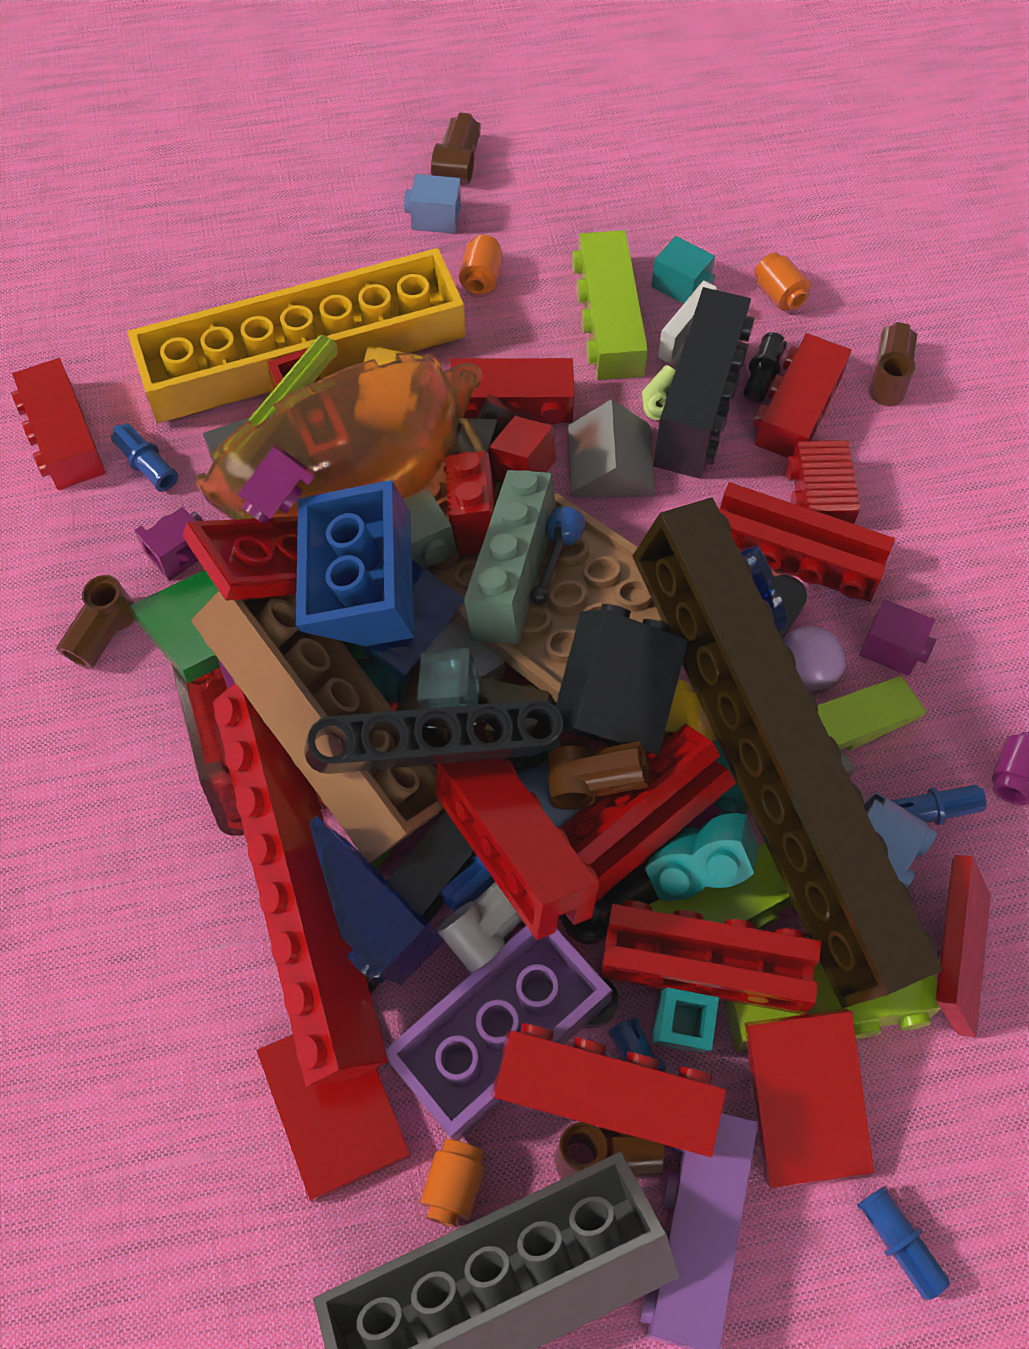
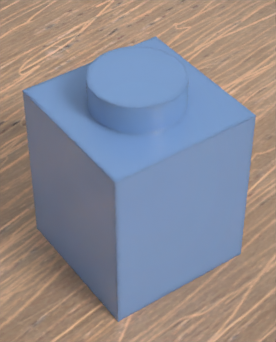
M415 174L412 190H406L404 199V211L411 215L412 230L456 234L461 211L460 178Z

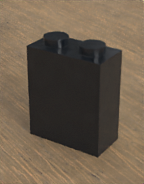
M602 604L600 610L581 611L555 706L561 713L563 730L612 746L640 741L645 748L646 754L659 755L688 639L671 634V626L664 622L643 619L641 623L630 619L631 611L617 605Z

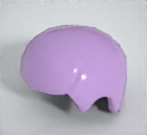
M813 626L800 627L790 632L782 640L792 650L796 661V669L806 690L810 692L821 689L829 690L833 684L838 682L846 669L844 648L837 637L827 629Z

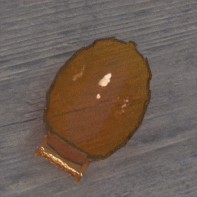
M396 353V361L380 366L375 359L346 367L281 399L273 405L277 413L254 427L250 420L242 424L209 454L214 462L207 475L204 472L198 474L194 482L207 502L231 519L254 518L242 508L245 500L238 493L276 443L315 472V477L309 485L301 479L296 484L303 490L299 498L393 480L400 495L405 499L423 491L445 463L444 459L450 456L455 449L458 418H464L472 392L481 383L482 371L472 363H463L443 371L437 359L428 353L422 357L423 359H415L411 353ZM298 499L286 514L278 509L273 517L298 516Z

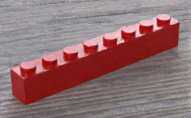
M234 683L213 701L215 720L221 734L225 761L229 768L236 796V807L244 829L248 856L252 862L259 891L260 906L264 912L271 941L272 956L276 962L284 995V1005L289 1015L297 1048V1059L301 1065L305 1085L308 1087L356 1079L388 1063L317 793L301 770L294 764L292 758L271 729L264 723L262 717L243 691Z

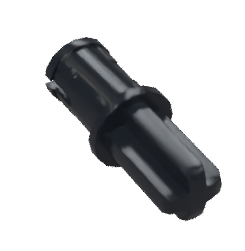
M769 332L762 337L757 355L750 360L749 370L751 374L743 392L747 400H753L755 403L764 401L771 381L775 379L777 374H780V360L787 347V341H783L784 337L779 333Z

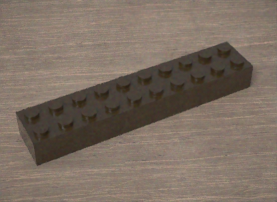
M713 497L661 512L632 557L662 622L671 626V634L688 639L682 665L809 939L821 941L820 962L841 1008L889 995L942 971L943 969L937 959L935 943L931 936L923 930L914 912L911 894L895 873L888 858L887 845L883 837L875 831L864 809L862 793L851 782L841 762V752L838 744L828 735L820 719L816 699L809 690H806L796 669L794 654L782 641L774 624L772 609L762 599L752 579L751 566L748 560L741 556L731 536V527L727 517L720 513Z

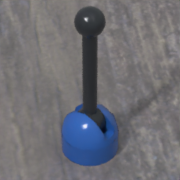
M562 506L553 509L547 522V535L554 545L539 585L530 593V599L535 605H544L549 599L547 588L563 545H574L582 536L586 520L579 511L573 508Z

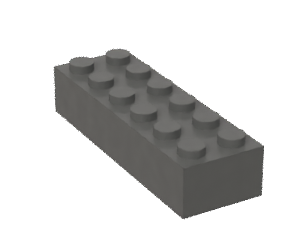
M620 1151L314 1297L313 1300L325 1349H537L680 1278L667 1235Z

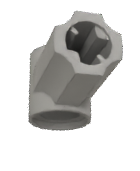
M495 882L474 902L470 901L448 916L437 928V932L467 970L473 972L484 966L501 951L505 945L503 938L522 919Z

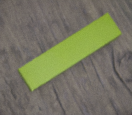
M902 676L818 705V714L828 735L836 741L840 750L846 748L848 752L924 717L927 712Z

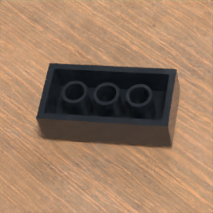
M706 287L702 288L660 417L653 467L701 479L705 463L714 464L721 431H724L730 409V401L734 397L739 375L737 374H739L740 368L743 367L749 343L742 341H749L755 317L748 316L751 298Z

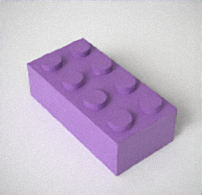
M525 926L503 946L494 958L481 968L475 970L386 1048L387 1059L450 1138L459 1141L503 1101L491 1097L495 1077L498 1075L501 1065L502 1050L507 1031L520 1032L522 1023H527L554 1031L552 1042L564 1045L611 1002L612 989L557 928L554 934L536 940L528 927Z

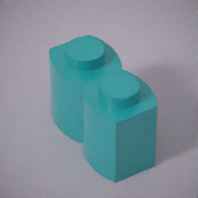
M740 813L724 814L707 821L701 828L684 827L677 835L673 836L649 856L645 869L658 899L667 901L682 900L696 895L705 886L724 888L747 880L755 871L759 843L747 815Z

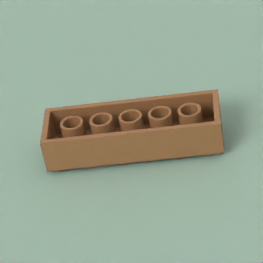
M218 591L193 617L191 622L204 638L206 644L221 661L236 685L246 695L262 717L264 723L271 729L292 758L294 764L310 782L325 806L329 808L368 863H371L419 830L444 810L435 797L437 769L434 765L325 774L312 769L306 762L304 756L305 741L312 725L319 719L329 716L390 712L393 710L341 640L299 631L296 627V594L226 601ZM377 730L369 734L370 744L374 749L380 752H389L395 749L394 739L389 733ZM323 735L315 740L317 749L325 756L334 757L343 752L341 741L333 735Z

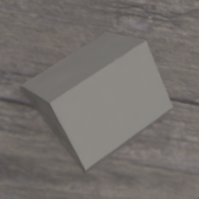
M611 399L568 425L571 498L654 497L655 486L650 424Z

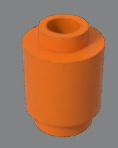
M477 235L466 245L459 272V282L471 293L486 294L493 291L496 287L503 253L499 242L494 237Z
M773 252L765 256L758 263L754 272L757 277V284L780 310H794L805 303L809 296L811 283L787 256Z
M445 1139L441 1151H435L419 1204L429 1209L426 1216L427 1219L453 1228L458 1227L460 1219L471 1220L486 1171V1167L482 1164L485 1155L483 1150L464 1142Z

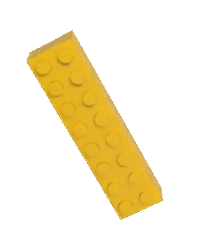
M434 248L128 330L127 333L147 398L158 424L272 392L273 386L267 362L303 349L307 350L320 335L333 339L337 343L336 348L338 350L336 356L319 375L322 378L363 366L367 349L370 346L411 353L465 338L464 303L439 248Z

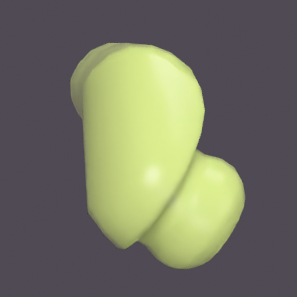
M665 365L643 389L641 394L644 413L652 420H660L667 399V393L676 371L669 365Z

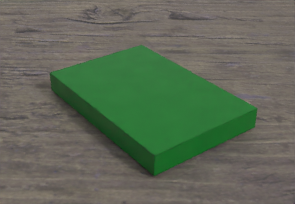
M205 570L129 605L133 618L187 683L220 667L218 657L206 644L204 638L191 622L193 617L219 591Z

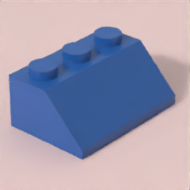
M393 480L298 499L296 627L299 631L363 646L414 638L411 512Z

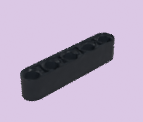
M543 700L329 716L319 719L312 725L305 741L304 756L312 769L325 774L534 756L542 753L559 738L563 730V719L555 705ZM533 718L538 720L544 727L545 737L537 739L530 736L524 726L525 719ZM483 722L490 725L494 729L496 741L494 743H484L479 740L473 730L474 723ZM432 726L440 729L445 735L446 745L440 748L428 745L423 740L422 728ZM377 730L389 733L394 739L395 749L389 752H380L374 749L370 744L369 734ZM323 735H333L341 741L343 752L334 757L325 756L317 749L315 740Z
M445 810L352 922L370 995L445 904L441 894L442 889L471 865L470 859L476 854Z

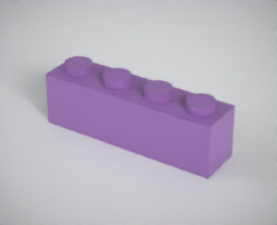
M721 1113L712 1158L672 1147V1151L680 1152L681 1154L677 1174L670 1172L667 1174L661 1205L670 1208L667 1227L664 1231L667 1235L680 1278L643 1296L639 1322L648 1324L646 1338L685 1349H720L758 1122Z

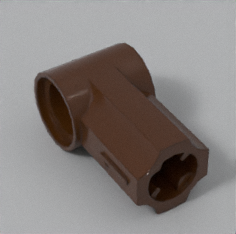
M459 112L458 116L450 119L442 144L437 143L433 150L431 161L432 176L460 178V183H470L474 168V152L481 134V123L477 122L472 114Z
M895 322L889 327H883L881 332L875 372L869 387L872 399L879 404L887 406L897 405L903 401L915 370V362L913 360L917 333L911 329L910 324Z
M110 575L96 576L84 586L82 591L84 605L56 647V650L62 656L86 669L95 666L115 632L126 628L134 621L129 605L134 604L133 599L120 582Z
M640 741L589 750L583 746L567 745L554 748L547 754L549 800L551 806L561 810H577L589 807L595 802V797L648 788L649 781L651 780L645 748Z
M578 1122L570 1125L562 1134L555 1150L554 1163L557 1172L564 1179L621 1151L635 1178L661 1177L664 1173V1145ZM573 1143L586 1145L592 1151L593 1162L585 1165L576 1163L569 1156L567 1147Z

